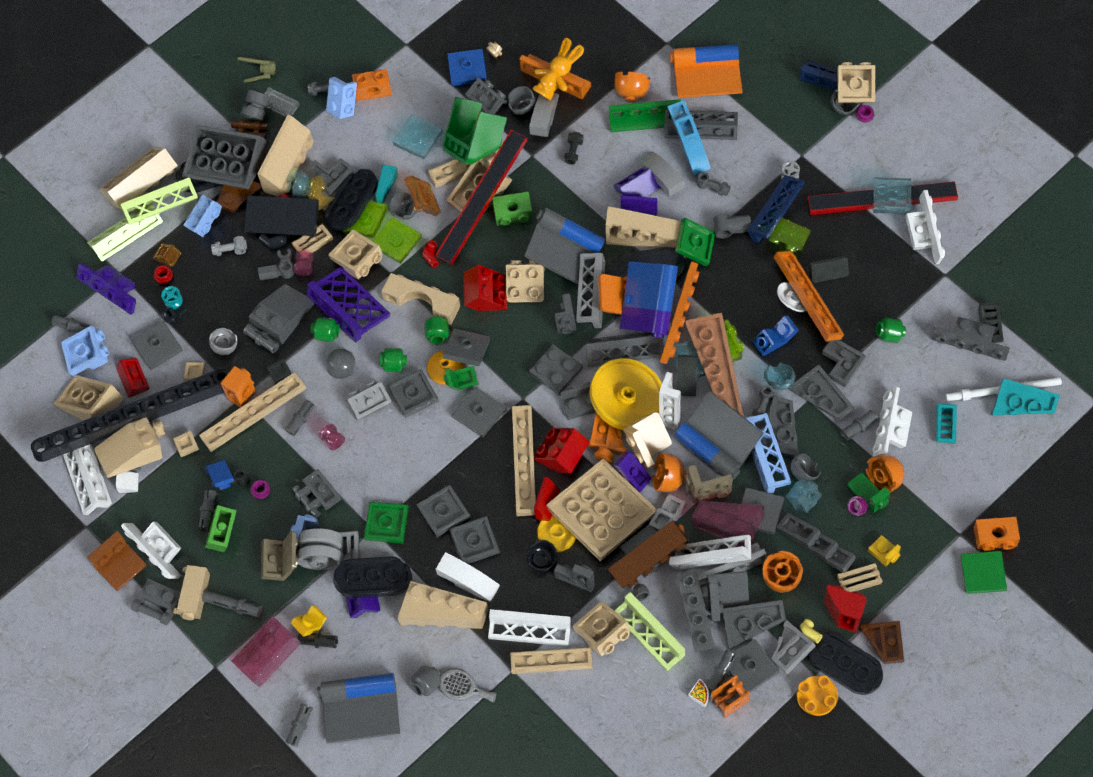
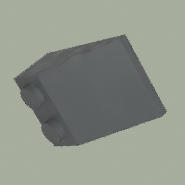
M284 284L257 305L249 315V320L254 327L260 331H265L271 339L282 345L315 303L309 297Z

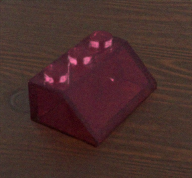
M272 616L231 661L260 688L301 642Z

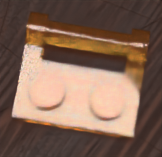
M408 176L404 179L405 185L409 188L415 203L414 208L416 212L423 211L433 216L441 213L430 183L414 176Z

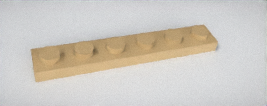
M294 372L199 436L209 451L212 452L304 391L306 386Z
M531 405L512 406L516 515L530 516L535 515L534 505L536 502Z

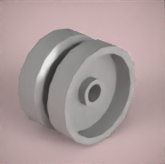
M308 529L302 531L299 534L298 545L301 548L297 555L298 564L313 570L337 568L341 563L342 554L339 550L342 548V535L328 529Z

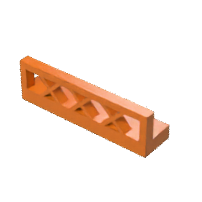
M531 54L528 57L524 55L520 57L521 71L539 80L542 76L535 75L534 71L536 69L550 70V63ZM570 72L565 76H561L568 87L565 92L580 99L584 98L591 87V82Z

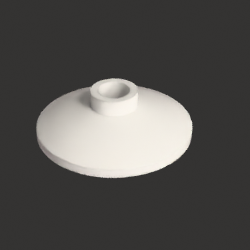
M781 283L778 286L777 295L788 308L798 312L807 311L790 283Z

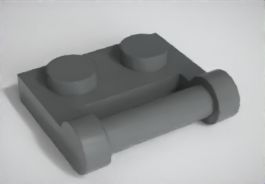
M147 579L137 599L133 601L131 610L142 612L160 620V623L168 625L174 615V608L178 607L181 593ZM145 601L166 609V612L161 613L143 604Z

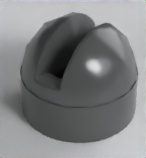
M644 584L634 586L632 592L639 601H643L650 596L649 590Z

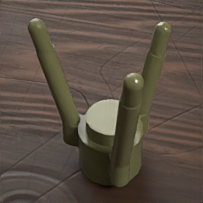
M247 57L237 58L238 61L260 64V72L264 73V75L244 79V83L260 79H270L271 75L276 73L275 61Z

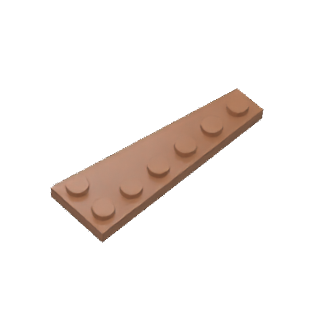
M722 313L685 320L686 327L712 392L744 417Z

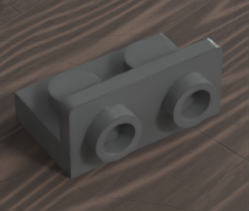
M477 78L465 94L472 101L481 102V109L490 114H495L503 103L505 105L509 103L505 99L506 95L499 89L495 91L493 89L494 85L487 79L483 81Z
M570 293L562 295L563 302H560L562 312L554 314L558 334H569L577 330Z
M586 382L576 388H567L560 393L561 402L568 420L596 412L590 400L589 390L591 382Z

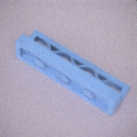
M766 413L746 419L753 425L757 421L764 420L766 427L762 431L764 434L751 453L764 491L774 494L775 488L790 485L791 480ZM763 436L771 440L770 448L761 444ZM769 453L777 457L778 462L776 465L767 461ZM777 471L783 474L785 480L775 482L773 478L774 472Z

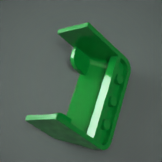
M455 97L443 141V150L461 163L472 165L500 149L507 117L481 112V102Z

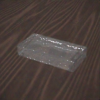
M270 87L264 93V95L270 97L267 107L286 117L287 115L292 116L299 106L298 101Z

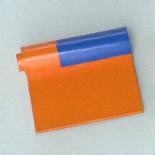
M738 44L673 49V52L670 53V63H674L678 98L742 93Z

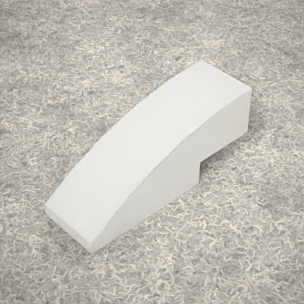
M446 552L436 568L437 575L488 602H491L500 586L479 570Z

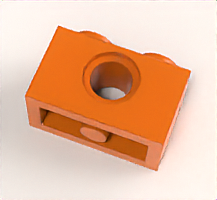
M387 69L352 75L353 82L357 83V101L392 96Z
M234 366L221 382L227 399L241 408L249 402L256 393L253 385L254 382L250 377L251 374L244 368L239 369Z
M1016 517L979 519L975 522L974 533L977 549H983L984 551H991L995 548L1013 549L1018 545L1020 536ZM997 532L1002 537L997 538L992 533Z

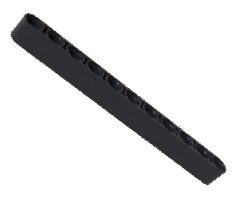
M223 368L217 369L39 437L31 443L33 456L38 462H45L110 437L128 423L147 417L148 421H152L222 394L224 390L219 380L224 379L229 371ZM150 406H154V407H155V408H153V409H147V408L150 407ZM77 434H81L80 437H74ZM63 441L62 444L56 445L57 442ZM44 448L43 451L37 452V450Z

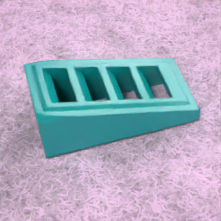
M382 166L375 194L377 204L380 206L398 178L396 166Z
M937 404L935 407L936 443L956 444L957 405ZM941 412H951V415H941ZM941 419H950L951 423L941 422ZM941 426L951 427V430H941ZM941 434H951V438L941 437Z

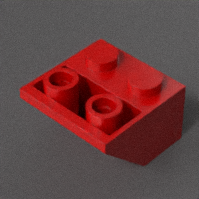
M479 264L464 272V306L477 311L506 310V275Z
M552 428L546 434V439L537 449L534 460L558 473L571 474L590 442L575 428Z
M827 585L824 603L836 626L857 633L867 598L859 592H849L838 585Z

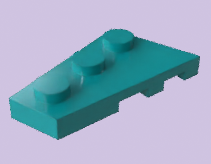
M1002 378L991 415L1055 413L1060 395Z

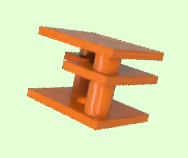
M737 675L711 693L712 702L715 701L716 707H720L724 718L750 701V692H746L742 686V681H738ZM736 694L741 696L729 705L725 703Z

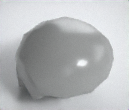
M218 328L210 334V348L216 354L229 355L237 346V335L229 329Z

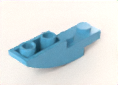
M685 100L667 106L693 175L696 176L701 172L711 170L701 138Z

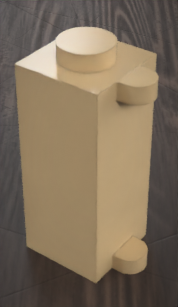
M187 565V567H183L185 577L178 607L174 608L173 613L179 614L185 620L200 619L204 604L202 597L207 590L210 573L206 567Z

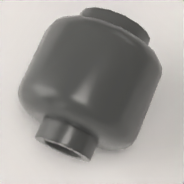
M422 666L411 677V688L419 696L431 695L441 684L440 672L435 667Z

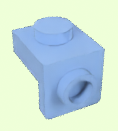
M298 515L296 524L292 525L291 531L296 532V537L299 541V534L307 530V527L319 529L320 525L318 520L312 515Z

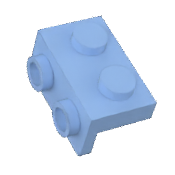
M336 77L329 78L326 111L339 119L353 116L357 83H345Z

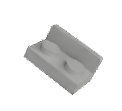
M376 381L365 385L366 390L362 392L356 390L348 394L350 398L346 401L349 403L357 420L392 402L382 382L376 383Z

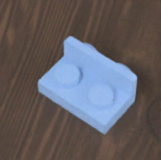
M202 194L183 226L204 237L209 232L214 219L219 216L222 206Z

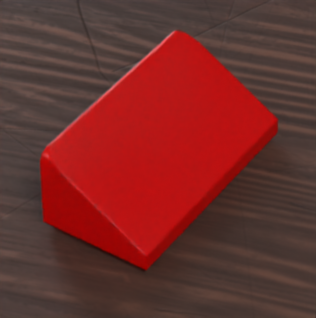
M138 359L119 360L116 369L127 397H133L148 391L150 388Z
M548 477L543 479L534 505L535 518L542 521L551 520L552 514L546 505L560 494V489Z

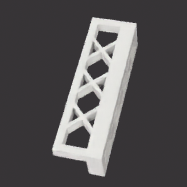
M667 372L659 391V415L665 427L677 431L680 426L681 391L672 389L673 373Z
M92 444L74 450L72 458L70 452L63 454L83 515H89L96 507L108 508L112 502ZM77 464H78V467H79V469H78V475H77V473H76V466H77ZM82 480H83V482H84V489H83V490H82V487H81V485H82ZM88 497H89L90 502H91V504H90L89 506L87 505Z
M742 535L686 544L687 546L682 550H690L692 553L681 555L682 550L679 552L675 551V556L669 559V565L677 570L751 560V536ZM745 541V547H735L739 542ZM722 544L728 546L727 549L717 550ZM703 547L710 549V551L698 553Z
M490 609L489 639L569 646L570 617ZM495 624L504 625L507 629L502 634H493ZM520 626L524 627L527 632L522 636H516L512 630ZM537 628H542L547 634L542 638H536L532 632ZM557 630L566 631L565 640H556L552 634Z

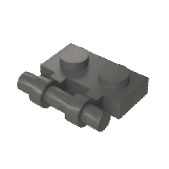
M319 469L303 479V483L306 485L304 488L301 489L299 485H296L292 489L296 494V499L304 504L307 513L312 514L315 518L321 515L318 507L322 505L326 511L342 500L341 496ZM310 493L316 498L312 502L307 497Z

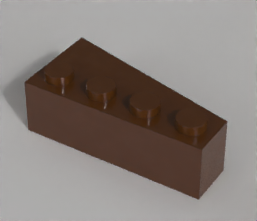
M672 520L608 568V570L622 588L627 586L629 589L638 583L637 578L642 574L647 576L654 571L653 566L658 562L663 564L671 558L669 556L670 553L674 550L679 552L687 546L685 542L689 538L678 523Z

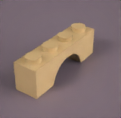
M391 273L381 291L384 301L398 306L413 299L424 300L432 306L433 316L445 318L450 325L460 308L459 298L455 294L444 293L436 287L425 286L416 280L411 281L400 274L395 275Z

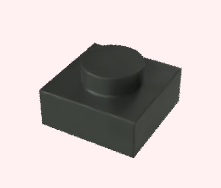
M284 359L267 367L275 384L292 374Z

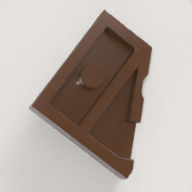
M255 181L252 182L249 189L224 185L217 203L222 206L221 209L234 213L240 208L241 204L247 202V196H252L255 192L260 191L262 186Z
M900 621L860 625L861 631L883 664L904 662Z

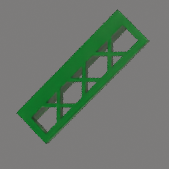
M681 99L610 105L609 120L611 133L664 128L665 110H668L667 106L678 103Z

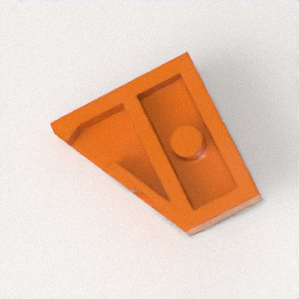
M595 413L589 447L594 449L605 447L612 453L623 455L627 450L622 441L621 430L609 425Z

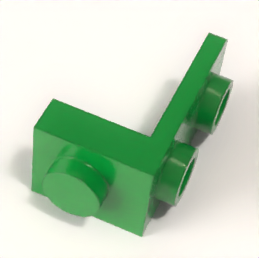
M474 366L456 371L449 368L445 369L444 381L451 389L459 391L479 385Z
M860 473L848 483V487L856 496H861L866 500L867 507L873 513L878 509H883L889 503L890 491L886 487L879 491L863 473Z

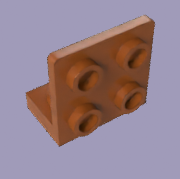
M118 531L87 556L91 565L116 591H119L146 567V563L131 549Z

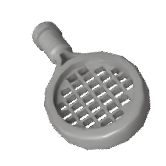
M448 670L440 676V691L450 699L460 701L478 695L490 702L495 701L496 693L478 689L474 679L462 670Z

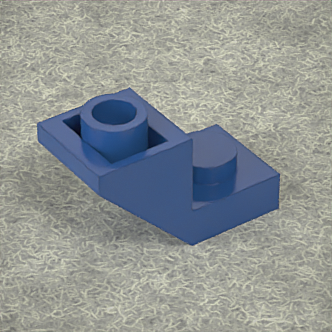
M784 316L772 329H763L752 342L762 356H765L786 344L799 329L789 316Z
M225 460L204 467L206 473L210 476L214 488L219 487L222 490L231 487L230 482H233L234 478Z

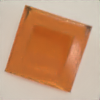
M161 244L153 259L173 267L181 252L174 245Z

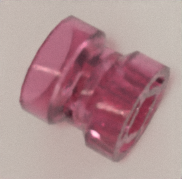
M309 251L296 252L294 272L302 276L310 275L312 273L313 267L311 263H313L314 255Z
M332 423L323 427L319 432L321 440L326 441L327 447L332 451L338 449L345 442L343 434L338 433L337 427Z

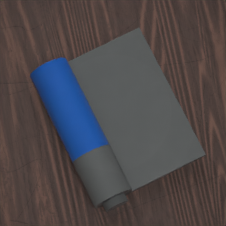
M548 208L540 209L536 216L538 222L524 256L579 285L580 254L599 253L605 238ZM594 259L585 260V266L590 268Z
M708 391L689 421L683 423L677 429L674 438L720 475H732L734 480L740 473L739 468L764 432L713 392Z
M394 673L321 682V686L317 687L318 698L322 699L324 703L327 744L400 734Z

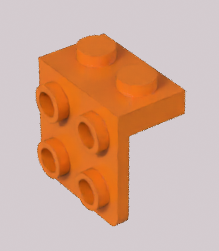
M606 274L598 276L599 306L602 312L622 315L627 276L623 278Z

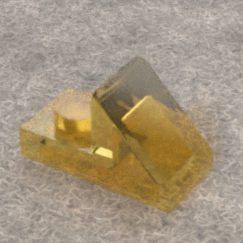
M314 176L312 177L309 199H318V210L331 202L334 197L321 196L325 189V182H323V177Z

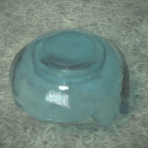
M297 170L295 174L297 178L293 184V195L291 197L304 198L311 191L312 180L307 173Z
M781 362L776 367L769 365L764 372V379L768 385L777 391L789 388L796 379L794 369L790 365Z

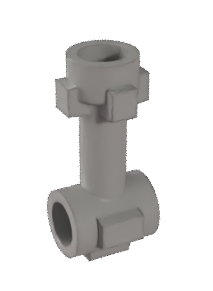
M237 236L233 239L234 243L220 245V242H215V244H211L212 254L221 256L222 252L235 250V253L239 255L244 254L247 249L246 240L242 236Z

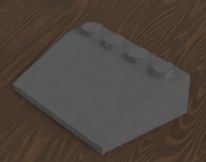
M196 125L182 177L249 189L265 160L269 142L257 135Z

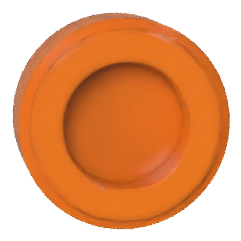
M599 447L594 453L598 461L605 459L611 464L614 460L613 453L605 447Z

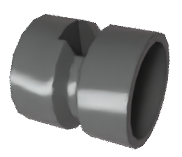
M248 90L245 98L247 103L243 104L240 114L252 120L262 122L265 115L263 109L268 106L270 97L253 90Z

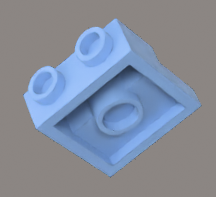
M89 326L61 342L70 375L74 376L87 368L94 370L108 362L107 356L110 353L108 348L104 346L103 340H105V335L102 330Z

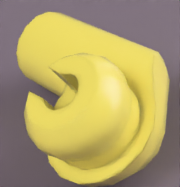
M805 619L800 624L802 633L815 643H819L822 639V634L812 629L814 624L811 620Z

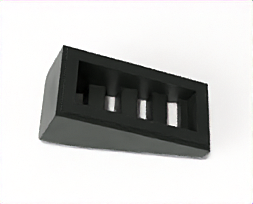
M980 303L978 307L980 323L990 326L996 325L994 332H997L998 335H993L991 342H1003L999 303Z

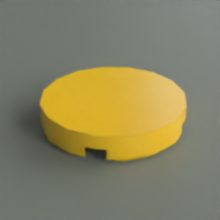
M553 515L550 521H541L538 526V539L553 543L557 552L569 549L576 540V537Z

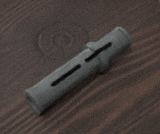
M206 590L202 597L203 602L236 611L237 614L244 613L259 618L262 613V605L247 602L243 598L236 599L210 590Z

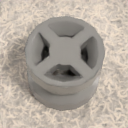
M794 161L785 162L781 169V179L784 175L799 179V165Z

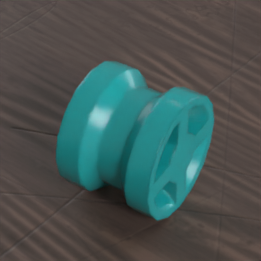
M169 286L162 291L161 297L167 308L177 309L181 306L183 299L178 288Z

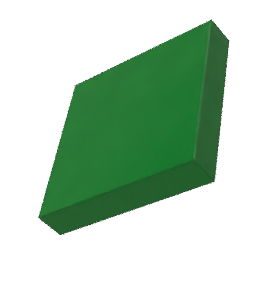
M683 218L675 252L707 266L710 263L715 232L694 221Z
M369 502L364 540L404 544L409 506L405 504Z
M1001 551L961 554L966 594L1007 591Z

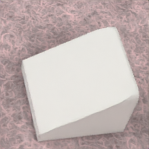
M126 471L116 475V489L119 493L138 492V473Z

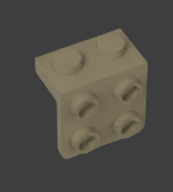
M696 465L688 467L684 485L687 494H691L693 503H705L711 498H723L731 493L732 475L701 482Z
M291 531L283 541L262 540L261 579L284 581L297 568L298 556H296V549L298 547V538L295 531Z

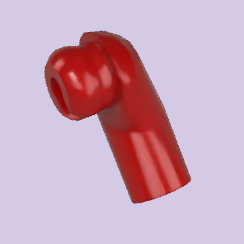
M430 240L425 245L422 255L432 268H435L439 265V261L434 256L437 243Z

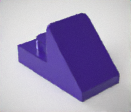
M625 451L614 464L619 474L639 493L652 479L630 451Z

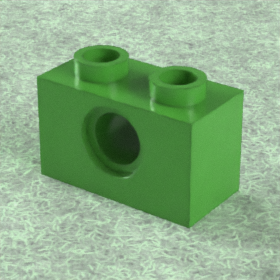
M529 192L492 198L497 225L505 226L510 223H524L533 220Z
M217 505L212 517L205 548L224 553L228 546L237 510Z

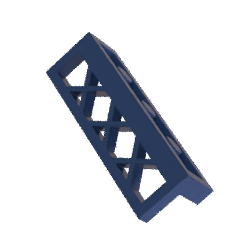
M808 60L805 65L803 64L800 72L801 81L833 91L838 89L837 69Z
M784 175L748 229L752 242L759 244L762 238H769L804 186V180Z

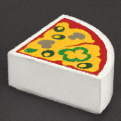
M699 678L688 694V697L706 708L709 692L706 684Z

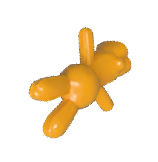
M568 38L563 40L558 56L551 61L550 70L536 69L534 71L536 76L542 77L540 83L534 86L533 90L549 100L552 99L554 91L558 86L562 91L567 90L568 87L561 76L569 73L572 63L584 52V47L578 45L568 55L572 45L571 40Z

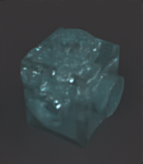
M806 480L797 481L786 495V498L796 510L807 513L822 497L818 491V486L813 481Z

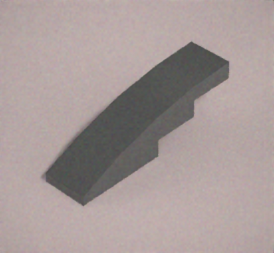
M789 513L786 514L776 527L777 530L800 547L842 573H845L856 559L855 554L839 547L836 541L821 534L818 528Z

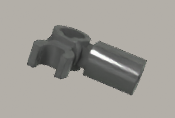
M287 249L288 254L285 256L281 255V251L278 250L279 266L271 265L258 268L260 281L279 278V276L289 279L294 275L290 249Z

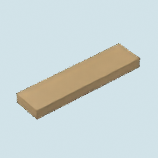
M498 150L485 157V159L492 162ZM455 159L429 170L428 174L437 188L463 177L471 165L463 164Z
M591 647L510 652L512 674L593 669Z

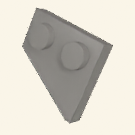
M786 620L783 625L782 637L778 639L777 649L774 651L771 660L788 675L815 647V644Z

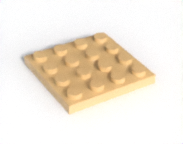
M605 459L599 461L546 505L549 512L599 561H602L652 519L657 511Z

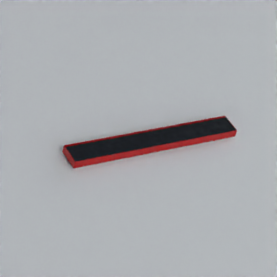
M510 130L435 255L437 258L453 265L528 139Z
M955 181L813 195L808 196L807 200L810 215L916 205L920 204L919 197L923 190H928L929 196L932 197V203L958 200Z

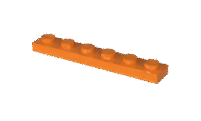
M776 252L774 259L825 341L841 340L844 333L793 252Z
M691 262L661 355V363L667 364L669 357H674L676 347H673L674 342L678 343L681 334L678 328L683 327L686 318L682 315L683 312L688 311L690 302L687 299L688 297L692 298L695 289L692 283L697 282L700 273L696 271L697 263Z

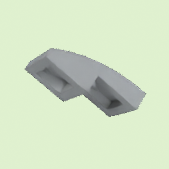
M669 494L662 507H658L649 525L660 530L672 520L677 521L687 503Z

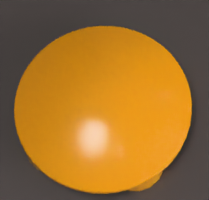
M810 676L799 684L797 701L806 713L821 716L834 709L838 701V691L835 684L827 676Z

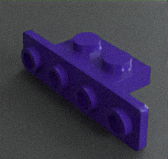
M83 263L78 265L76 276L78 280L130 315L134 313L136 299L128 294L135 287L133 281L109 265L97 271L92 270Z

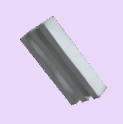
M358 531L338 532L342 535V538L347 537V559H351V536H354V559L359 558ZM342 539V548L339 550V551L341 552V554H342V556H341V563L344 561V556H343V539Z

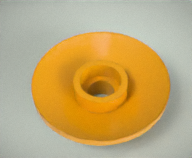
M444 350L433 354L429 359L427 372L434 382L446 385L444 381L445 369L449 368L456 371L465 368V364L443 359Z

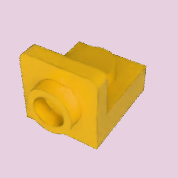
M881 535L868 548V552L886 567L890 562L893 564L898 560L901 546L898 544L894 546Z
M313 605L307 614L294 617L291 624L304 637L319 632L327 617L316 605Z

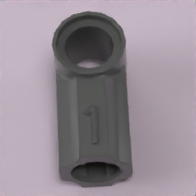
M719 214L713 218L717 238H727L733 233L748 232L751 226L749 215L729 217L727 214Z

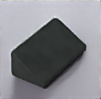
M847 255L811 262L809 273L812 283L847 277L849 275Z

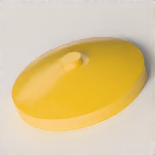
M626 358L614 359L603 364L593 376L589 390L590 400L596 413L606 423L623 430L652 412L659 413V391L662 382L651 368L639 361Z

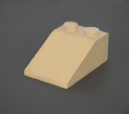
M483 158L472 164L447 198V201L460 212H462L491 162ZM506 175L493 197L501 196L512 181L509 176ZM493 200L490 201L486 210L493 204Z
M75 375L55 401L54 406L84 421L118 408L124 398L112 384Z
M147 417L128 423L94 448L107 478L163 459L160 443Z

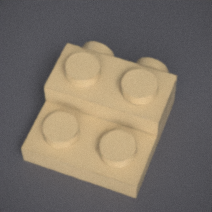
M845 62L838 65V103H875V65H871L869 62H862L860 65H852L850 62Z
M352 230L330 252L329 257L341 265L350 275L359 280L361 276L365 277L368 275L370 267L374 263L377 264L381 261L383 253L378 244Z
M603 601L599 602L572 626L574 631L587 641L589 647L601 657L605 653L610 654L614 650V645L620 640L625 641L631 631L628 622Z

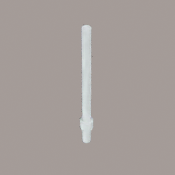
M1060 377L1023 382L1022 384L1042 388L1061 385L1062 381ZM1000 386L969 390V388L961 389L960 392L947 393L945 397L946 401L960 399L966 401L974 397L998 394Z

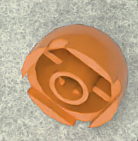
M623 72L615 74V90L621 97L625 98V101L636 102V99L644 97L648 92L651 78H647V75L636 72H628V75H622Z
M660 453L657 456L653 468L657 469L656 476H652L654 490L660 492L677 490L681 486L682 481L686 480L685 475L687 474L681 459L669 453Z
M879 454L867 461L869 468L866 469V475L876 488L878 487L879 490H882L886 487L891 493L901 486L904 480V467L895 456Z
M779 551L769 555L764 561L762 569L763 579L773 591L780 593L790 592L800 583L803 567L797 556L791 552Z

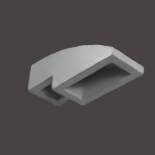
M554 93L551 100L539 95L529 125L530 134L548 137L559 94Z
M653 151L638 160V164L641 167L651 169L658 186L664 190L668 197L684 188L682 177L670 164Z

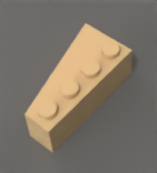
M608 206L606 244L650 248L672 247L676 249L681 221Z
M410 581L398 620L402 626L410 624L417 626H456V628L482 629L488 614L487 602Z

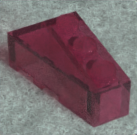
M700 501L691 518L694 527L720 538L750 535L752 541L765 514L762 505ZM745 541L739 542L737 545L745 547Z

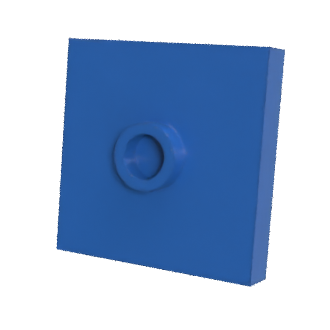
M483 49L447 53L452 86L473 84L477 78L483 81L487 79Z

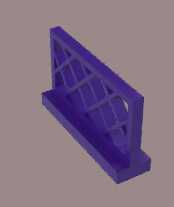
M342 267L316 283L312 281L307 284V296L329 318L335 319L340 328L355 343L361 339L362 334L390 317V312ZM341 274L346 279V282L334 280L335 277ZM332 285L331 291L323 290L321 286ZM334 286L345 287V292L333 291ZM347 287L356 288L358 293L347 292ZM333 296L344 297V302H335ZM346 297L357 298V304L346 303ZM359 299H367L370 305L359 304ZM345 308L356 309V314H348ZM358 309L369 310V316L358 315ZM371 311H380L382 315L379 317L371 316ZM357 319L368 320V324L361 327L357 323Z

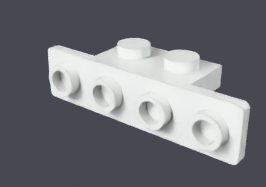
M923 190L919 197L922 212L907 213L905 218L913 250L931 248L936 265L940 264L944 258L945 250L943 246L941 247L940 243L941 234L936 226V214L932 210V197L929 196L928 190Z
M897 386L887 390L883 396L884 402L880 412L879 427L876 431L877 437L873 447V457L879 454H887L889 443L901 449L906 447L912 412L897 405L900 388Z
M152 522L144 533L133 523H123L121 525L125 530V535L137 543V548L149 556L150 562L162 570L161 573L164 577L168 579H179L181 577V574L170 564L181 547L158 522Z

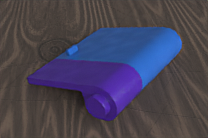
M629 261L620 329L653 333L652 337L664 338V335H668L678 270L677 266Z

